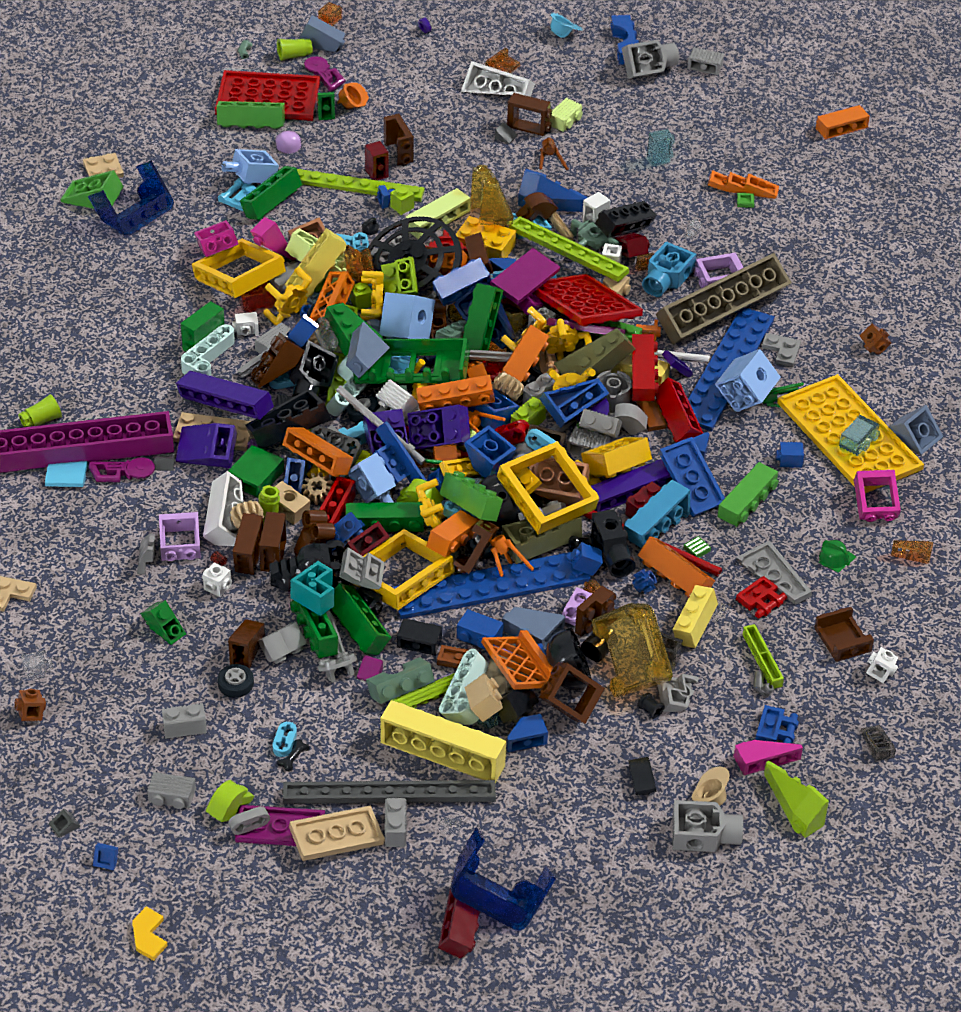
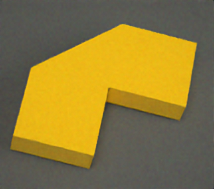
M146 906L132 921L136 951L154 961L168 946L167 941L153 934L154 930L164 921V917Z

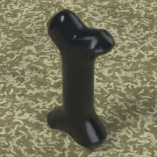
M301 739L294 741L295 747L285 759L277 760L278 766L284 767L287 772L293 770V762L301 752L310 750V746L303 743Z

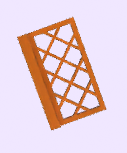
M520 630L519 636L482 638V645L513 690L539 689L550 678L553 667L549 664L545 654L527 630Z

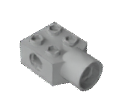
M658 40L626 45L622 48L628 79L659 74L664 71L665 67L678 65L679 52L675 43L661 45Z
M674 800L672 850L716 852L721 844L742 845L743 815L725 814L717 802Z

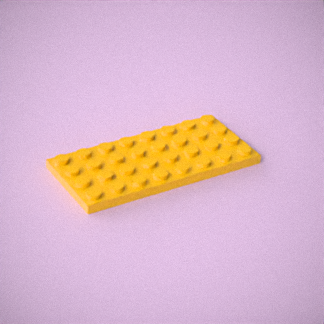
M838 374L777 399V404L853 486L857 471L895 470L897 481L924 468V463ZM885 485L864 486L865 493H868Z

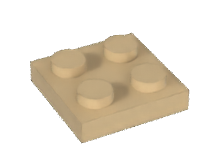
M116 153L83 159L88 177L113 170L118 178L124 177Z

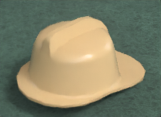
M714 767L704 773L692 794V800L717 802L721 806L727 797L725 787L729 781V771L725 767Z

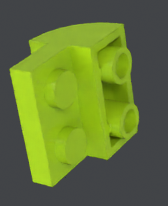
M413 257L398 259L394 263L381 265L384 274V293L418 295Z

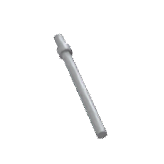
M340 385L336 391L374 425L379 427L384 423L344 387ZM397 435L409 455L422 465L426 459L415 450L416 448L411 443L408 444Z

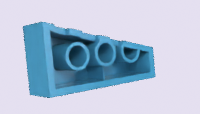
M671 480L667 485H663L660 491L655 496H652L644 507L639 508L636 514L625 522L624 530L627 531L628 540L642 548L649 536L658 538L660 532L666 533L669 531L670 525L679 524L681 522L680 518H687L690 515V489L674 480Z

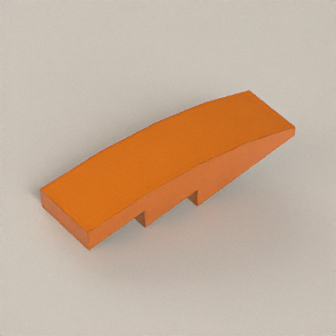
M712 170L708 181V186L722 191L752 193L754 196L776 199L779 189L778 185L749 173L744 178L732 172L725 176Z

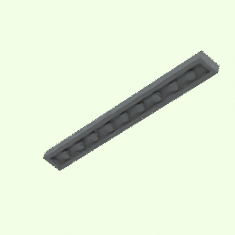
M495 780L283 782V804L385 803L387 798H405L407 803L496 802Z

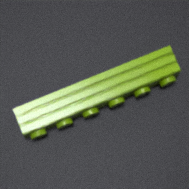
M756 625L744 626L742 635L767 683H769V686L773 685L774 689L783 687L784 677Z
M455 673L394 698L392 701L415 708L417 704H425L431 698L437 699L440 697L439 695L446 694Z

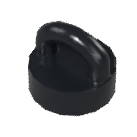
M372 217L362 224L363 233L375 235L379 232V224L376 218Z

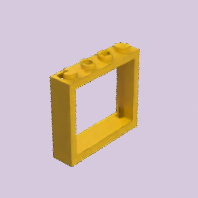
M243 238L237 240L239 245L204 257L191 264L194 276L198 281L234 298L286 272L283 256ZM244 255L262 263L235 278L217 271V269Z
M558 441L499 466L497 478L537 534H541L591 512L597 507L599 501L597 492L591 488L587 478L580 473L576 463L570 459L567 451ZM553 456L584 500L544 516L514 473Z
M403 529L369 553L385 562L407 547L416 554L431 561L432 564L395 589L382 582L380 589L371 590L382 595V602L399 610L454 573L453 556L448 555L445 558L426 547L427 541Z

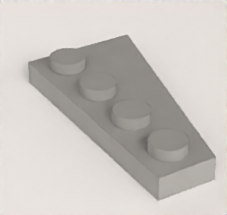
M770 540L736 557L740 564L757 577L765 576L777 585V592L780 594L785 593L787 599L796 605L812 596V591Z

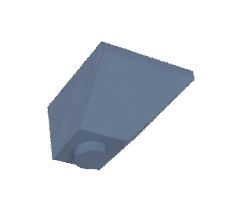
M927 405L900 417L889 426L908 448L920 455L944 437Z

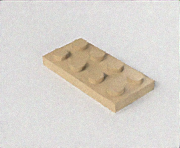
M182 412L173 436V442H179L182 426L212 423L235 425L238 433L235 450L247 451V443L251 437L245 425L251 421Z
M371 806L291 821L289 824L302 861L384 845L385 841Z

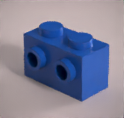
M467 609L457 624L456 638L485 649L481 643L482 638L503 637L504 623Z

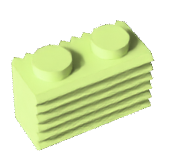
M565 98L552 110L550 118L551 127L562 132L567 128L570 129L576 120L581 119L583 115L582 105Z

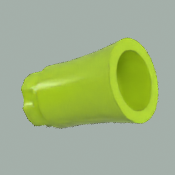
M277 39V54L280 61L311 55L313 52L310 39Z
M49 394L43 400L19 413L18 416L24 427H32L62 418V413L55 398Z
M270 485L262 488L258 498V503L264 512L263 525L266 512L279 513L280 491L277 487Z

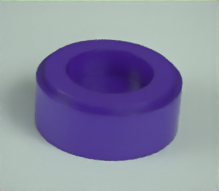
M426 17L419 19L420 29L426 34L431 32L432 28Z

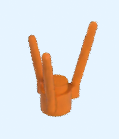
M474 410V412L468 411L469 426L476 433L479 432L478 427L481 424L480 416L500 421L506 420L504 417L482 413L478 410Z
M503 534L490 541L492 545L490 550L494 555L501 577H503V571L498 553L499 555L504 554L508 563L512 564L513 562L507 553L510 550L509 547L531 571L534 570L533 566L516 549L510 539H506Z

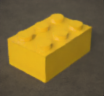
M471 216L466 219L456 233L458 240L466 246L464 237L481 232L489 259L507 258L516 245V230Z
M623 437L581 453L583 463L589 464L590 475H594V478L605 476V478L615 477L617 472H628L631 470V467L644 466L646 461L652 460L647 437Z

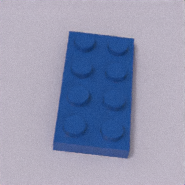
M693 437L661 448L658 451L672 480L690 489V513L692 517L719 507V504L725 497Z

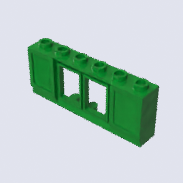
M382 339L390 348L360 378L353 373L355 384H386L388 380H392L394 383H446L466 379L470 355L468 339ZM392 356H411L409 368L405 369L404 374H395L394 369L390 368ZM417 356H436L433 373H431V369L428 367L423 369V373H414Z

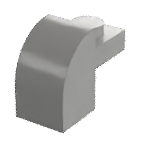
M620 403L615 406L614 413L608 414V416L619 418L622 421L621 428L623 427L629 435H635L647 428L648 416L636 405Z

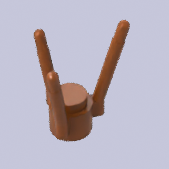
M550 137L544 139L540 149L539 169H543L544 154L553 155L556 153L564 168L569 170L554 140Z

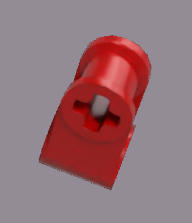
M520 419L506 425H501L495 431L512 445H515L525 440L529 424L527 421Z

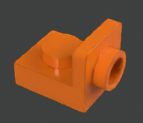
M654 320V326L636 324V327L642 328V334H654V342H656L657 337H660L661 327L658 326V320Z

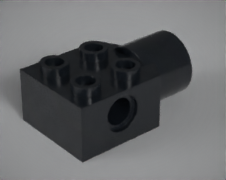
M307 340L302 347L305 352L290 373L289 379L295 385L292 397L309 388L319 397V394H322L331 386L338 363V355Z
M615 509L592 513L590 535L593 538L594 547L602 550L603 564L601 566H607L610 575L616 578L629 575L635 569L636 564L626 542L628 541V534L622 528L621 517L617 516Z

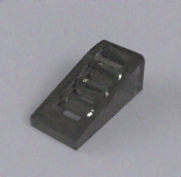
M880 725L860 729L875 762L895 757L896 749ZM878 731V733L869 734L868 732Z

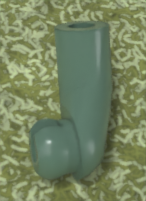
M248 40L242 41L238 48V53L242 59L249 58L246 50H250V47L253 46L252 42Z

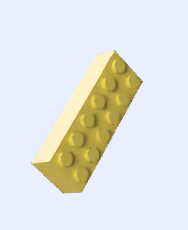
M392 700L381 716L382 744L482 780H495V783L505 767L506 741L499 737L485 734L479 730L463 726L460 723H454L440 716H435Z

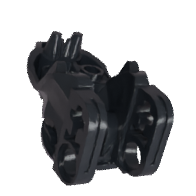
M339 540L326 541V543H310L303 546L296 557L270 563V585L290 592L291 579L317 561L333 569L332 587L334 589L338 585V581L349 585L348 581L339 577L340 573H335L341 570L343 552L345 551L344 543ZM334 548H340L339 551H331Z

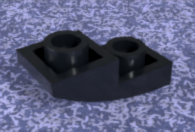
M649 756L628 760L635 794L648 795L652 792H657Z

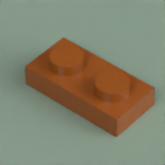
M441 645L437 657V665L457 669L463 655L468 650Z

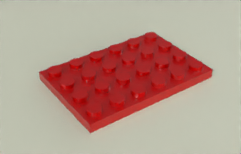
M224 70L215 106V115H217V104L219 101L285 103V119L313 121L317 94L321 82L320 76Z
M588 274L552 278L533 292L541 301L548 303L580 326H588L592 323L603 324L605 321L617 322L625 318L635 319V317L643 315L642 308Z

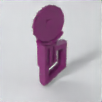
M316 56L305 60V68L313 72V75L320 76L321 82L330 92L346 82L336 68L330 69V64H328L325 58ZM333 76H335L337 81L331 84L333 82Z
M144 457L131 461L127 460L126 462L89 463V469L96 482H120L121 476H126L129 480L132 478L142 479L152 475L155 470L152 460ZM99 470H105L107 475H101Z

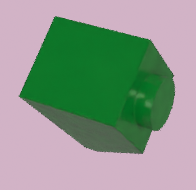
M334 92L317 94L319 120L335 119Z

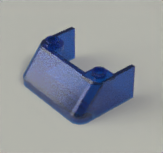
M152 160L136 166L144 180L137 187V193L141 200L119 214H116L103 190L88 196L101 221L123 235L134 233L170 210L174 205V200Z
M475 828L458 856L450 886L451 892L457 900L511 929L523 930L530 923L556 877L550 867L545 866L535 884L528 880H520L510 891L475 872L480 864L477 853L486 840L480 829Z

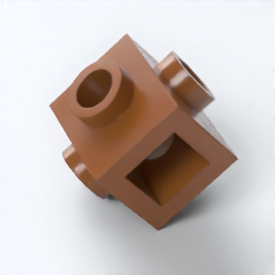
M873 323L859 335L865 343L864 347L870 353L881 354L891 344V341L888 339L889 334L883 328L880 329Z
M19 690L18 698H15L14 702L15 711H18L21 721H42L43 711L46 709V700L42 697L40 690Z

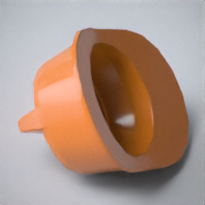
M355 82L348 83L339 91L337 104H342L346 109H353L365 106L369 97L362 85Z

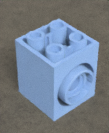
M385 292L379 334L386 336V339H430L435 300L416 295Z
M761 349L735 358L715 385L733 410L739 412L762 403L781 377Z

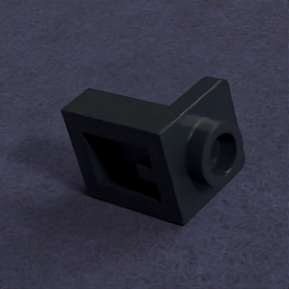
M361 586L358 589L359 595L374 615H379L383 608L382 595Z

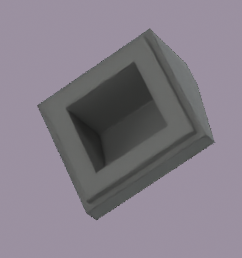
M504 122L495 130V139L510 144L517 137V134Z
M157 454L155 457V470L174 471L176 455Z
M65 809L48 823L59 838L81 827L72 813Z

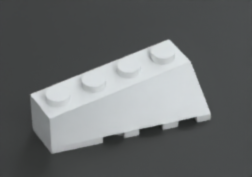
M471 61L461 92L499 95L517 93L531 97L535 83L529 79Z
M228 471L212 481L203 537L217 546H234L239 530L231 521L230 511L232 507L243 502L242 481Z

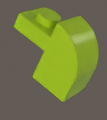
M413 479L409 486L400 491L396 501L418 502L416 486L428 481ZM436 487L424 491L426 497L434 500L436 505L444 499Z
M228 780L215 791L205 812L220 822L229 821L230 818L236 815L239 806L249 804L253 800L254 795L248 792L245 786L237 785L233 781Z

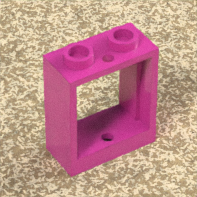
M227 220L194 232L198 245L206 257L239 245L234 230Z
M895 470L857 471L854 478V486L860 520L865 519L867 522H873L877 519L893 521L898 518L901 509ZM889 485L892 507L867 508L864 486Z

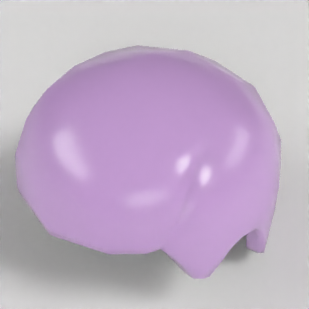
M284 131L278 134L276 137L277 150L289 154L297 152L301 148L299 135L293 131Z

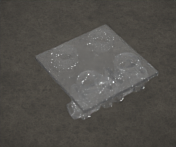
M320 317L317 323L319 326L314 331L320 346L330 352L343 354L328 319Z

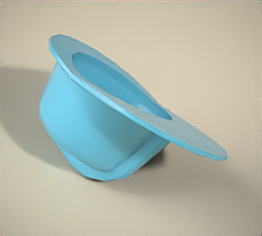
M551 13V31L559 37H567L573 29L583 30L565 17Z

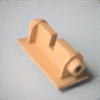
M546 349L544 352L540 351V359L538 361L540 371L544 374L547 373L548 369L552 368L560 375V372L554 365L557 362L555 354H548Z

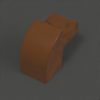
M535 192L524 198L526 204L516 215L531 222L538 215L547 220L558 207L546 194Z

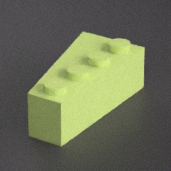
M299 228L292 233L285 251L301 262L318 238ZM344 253L339 255L335 265L327 271L324 279L327 278L330 271H348L350 276L353 277L359 261ZM333 278L331 284L337 281L338 278Z

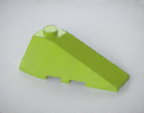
M767 761L764 776L793 830L806 838L822 828L825 824L829 800L810 784L807 786L801 784V780L798 777H789L786 770Z

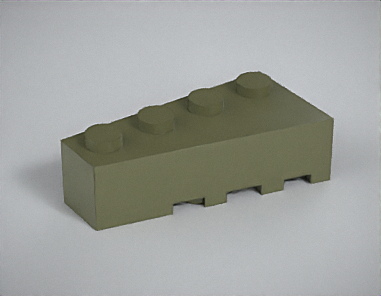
M616 328L555 362L554 365L561 375L565 373L581 375L587 368H593L596 374L586 380L589 381L596 379L604 371L612 370L631 354L635 347L628 337Z
M579 516L541 534H537L528 520L502 525V534L506 539H510L516 549L528 560L569 543L571 536L582 537V519ZM509 547L508 553L516 564L521 563V559Z

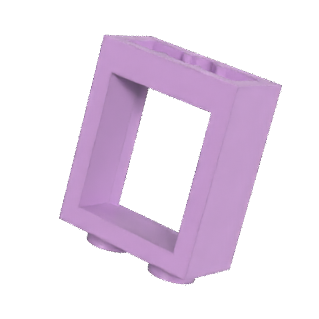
M730 253L696 259L693 273L695 277L699 278L700 288H703L728 276L710 278L707 273L708 270L729 267L731 273H734L744 267L737 254Z
M198 512L159 514L161 561L201 558ZM194 530L195 544L166 546L165 532Z

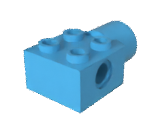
M666 241L649 259L648 274L642 281L644 291L658 298L668 288L678 289L692 274L696 263V253Z

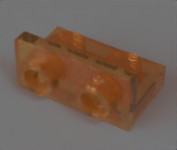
M505 47L487 59L485 66L512 73L520 67V62L509 57L508 49Z
M349 245L346 246L344 256L347 271L353 279L361 282L362 271H374L371 251L369 248H366L359 252V250Z

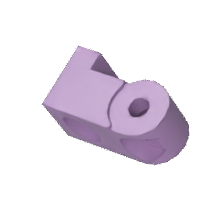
M576 587L562 613L565 616V622L576 626L577 607L585 601L580 598V595H583L586 599L592 595V593Z

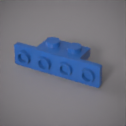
M386 421L376 428L375 431L385 446L376 450L373 454L377 453L383 458L387 471L395 479V484L406 477L410 483L413 479L426 480L390 424Z

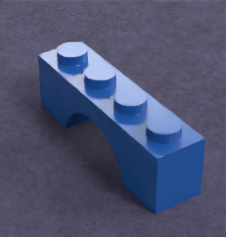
M611 15L612 36L624 40L618 43L617 46L618 63L623 65L625 63L622 48L626 45L639 43V41L636 40L637 33L634 30V21H631L630 15Z

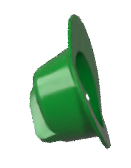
M825 540L819 554V563L839 573L847 565L849 566L856 556L847 551L843 542L839 540Z

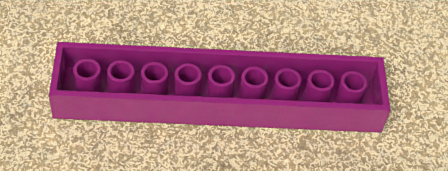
M169 411L0 430V473L48 467V464L95 462L174 452Z

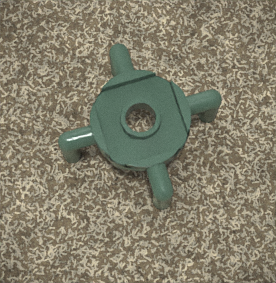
M576 219L571 221L570 231L575 237L577 236V228H579L578 241L580 242L578 244L582 246L588 245L592 246L593 249H601L605 243L620 245L618 240L612 237L607 238L596 226L595 222L587 220L582 223Z

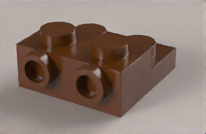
M601 586L577 607L575 633L582 637L586 632L590 633L594 626L598 628L600 625L608 626L613 620L612 615L615 613L614 600L616 599V594L612 590Z

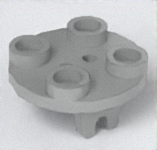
M342 652L337 654L335 659L325 658L319 660L318 671H325L327 678L331 682L336 681L334 672L340 667H345L347 674L353 676L352 663L357 660L354 653Z

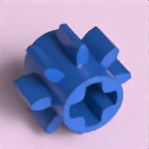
M642 569L634 574L635 579L632 580V583L639 593L643 591L644 594H647L655 589L654 584L657 583V579L652 571L646 572L645 569Z

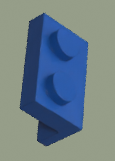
M349 512L334 524L335 537L333 540L342 541L345 547L349 538L352 536L355 538L363 532L362 528L365 524L361 519L358 520L352 512Z

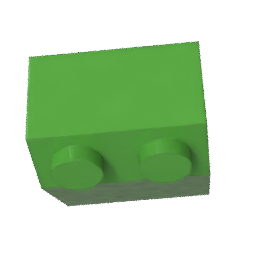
M113 170L72 181L60 200L66 204L93 209H108L114 205L124 186Z

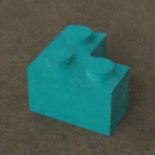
M319 561L315 562L291 579L290 598L319 616L334 607L333 569Z

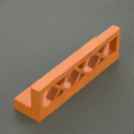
M348 271L329 272L309 317L313 321L321 317L318 329L323 330L327 338H332V335L323 322L326 308L320 312L319 310L325 304L327 306L339 303L346 305L355 284ZM333 278H338L337 281L331 284ZM333 290L332 294L325 298L326 294Z

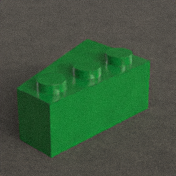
M344 303L327 306L323 320L346 357L349 352L352 333L365 321ZM367 324L381 339H383L382 335H380L375 329H373L369 324Z

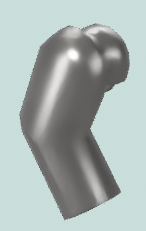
M757 671L754 673L753 688L762 696L768 697L774 691L773 685L769 686V683L764 684V674Z

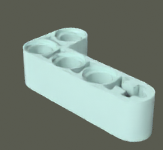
M228 324L221 325L181 356L182 373L186 374L191 370L211 376L210 362L234 344V328Z
M347 355L337 367V372L347 381L342 387L356 398L368 384H355L353 372L346 366ZM336 392L327 403L326 408L329 414L339 416L350 403Z
M470 649L463 655L439 706V712L447 720L462 725L474 724L479 719L470 709L465 687L486 673L489 666L486 659L476 649Z

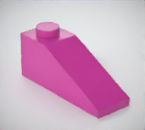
M264 217L251 230L254 237L253 240L257 245H262L293 261L296 259L285 251L288 243L276 222Z
M752 740L735 745L734 759L745 776L765 770L767 761L780 766L801 760L803 747L801 744Z

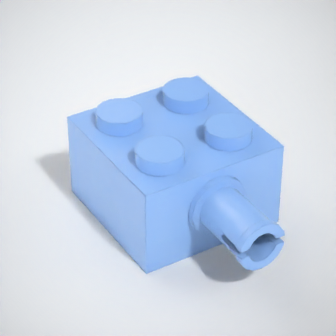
M235 149L232 162H222V164H225L222 165L223 172H235L246 184H262L276 173L279 167L275 160L266 151Z
M377 453L357 463L349 470L348 476L350 479L356 480V489L365 503L375 499H379L381 503H394L389 495V490L396 486L395 479L387 471L383 458Z

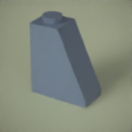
M311 15L299 39H310L313 49L336 52L338 48L341 49L344 45L345 40L343 38L346 33Z
M363 322L352 333L346 366L360 378L390 347Z
M514 607L510 612H506L502 618L504 623L503 631L511 636H519L520 630H527L537 644L542 643L545 649L549 639L555 633L564 629L565 616Z

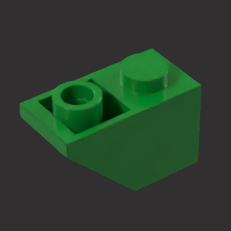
M166 600L156 602L140 613L148 627L171 645L186 635Z

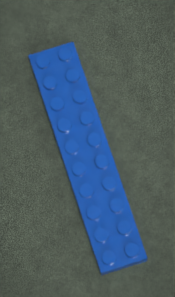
M744 308L737 313L688 398L702 429L712 432L728 404L715 383L735 358L759 349L766 333H768L774 322L775 316L750 308Z
M572 552L527 560L533 566V571L521 562L518 564L502 565L503 577L499 575L497 567L472 571L470 574L466 572V574L461 573L448 576L397 611L400 619H406L588 583L591 578L590 575L572 568Z

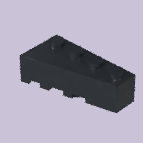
M309 388L270 410L260 420L254 419L245 426L253 443L258 448L263 449L284 440L287 427H301L309 430L332 419L324 402Z

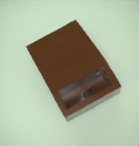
M279 332L271 340L269 350L265 351L261 356L259 366L253 369L251 380L258 388H261L294 368L305 350Z

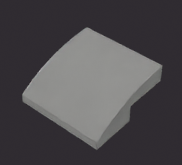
M347 548L343 552L339 577L358 586L380 589L385 562L370 553L363 557L352 549Z

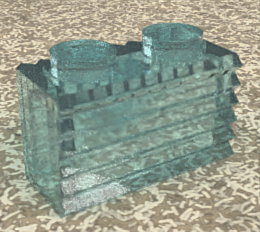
M668 129L649 132L647 158L651 165L657 166L670 163L671 157H673L672 144L675 143L674 135Z
M859 414L857 419L841 434L840 448L846 449L850 453L856 454V456L862 451L866 452L871 441H876L880 435V431H878L879 424Z

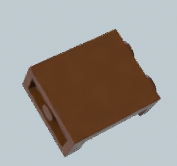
M394 114L384 117V144L386 146L396 144L397 165L414 162V136L401 115Z
M479 520L471 531L480 535L481 539L470 558L461 554L454 560L453 565L456 566V569L461 573L466 574L467 572L470 574L478 566L490 545V541L495 537L500 527L488 520Z
M852 607L841 608L816 617L814 629L836 662L872 652L874 639L871 634H863L853 619Z

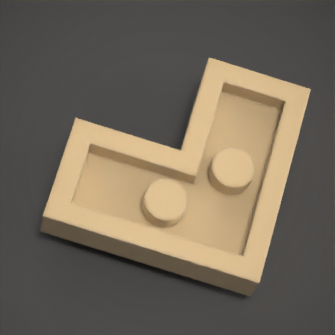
M0 576V611H5L11 598L30 601L37 588L36 583Z

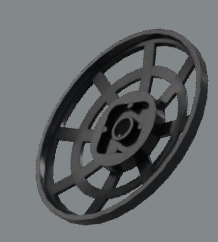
M419 216L402 219L386 227L372 240L362 259L361 276L362 271H381V265L394 263L398 259L413 257L416 277L420 276L423 272L429 274L425 279L417 283V287L420 289L434 278L436 279L442 275L439 271L443 264L444 253H455L451 270L461 267L462 248L460 241L447 224L435 218ZM426 221L435 223L429 229L420 227L409 228V223ZM402 225V230L392 234L384 242L380 241L387 233ZM443 227L452 238L454 246L443 247L441 240L434 232ZM409 232L424 233L418 240L409 239ZM402 235V242L396 246L388 244L394 238ZM431 237L435 241L437 248L427 249L423 243ZM374 246L378 247L379 249L374 259V266L365 270L366 263L371 251L373 250ZM382 251L389 252L388 260L379 264ZM438 254V259L433 269L428 266L430 256ZM383 288V303H384L385 293H384V288ZM434 291L425 298L438 299V296Z

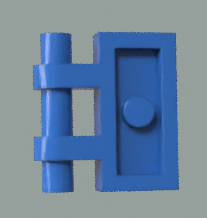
M764 705L755 740L777 742V739H779L783 743L792 744L795 739L794 731L798 728L799 724L798 715L791 713L790 717L784 716L785 709ZM781 725L787 728L786 731L780 729Z

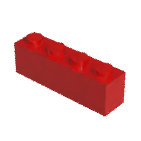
M632 334V344L635 347V350L632 352V401H655V394L659 392V383H655V380H658V369H655V366H658V355H654V352H658V342H654V334Z
M668 377L659 385V392L655 394L657 404L662 410L661 413L668 423L667 427L674 436V442L677 443L703 434L681 384Z
M340 476L336 478L319 509L325 510L327 513V523L336 524L346 515V503H353L356 497V480Z

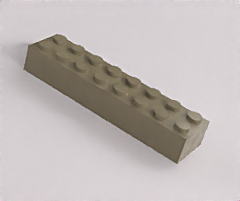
M772 253L663 307L655 315L669 340L674 345L738 313L742 309L748 308L784 290L791 284V281L775 253Z

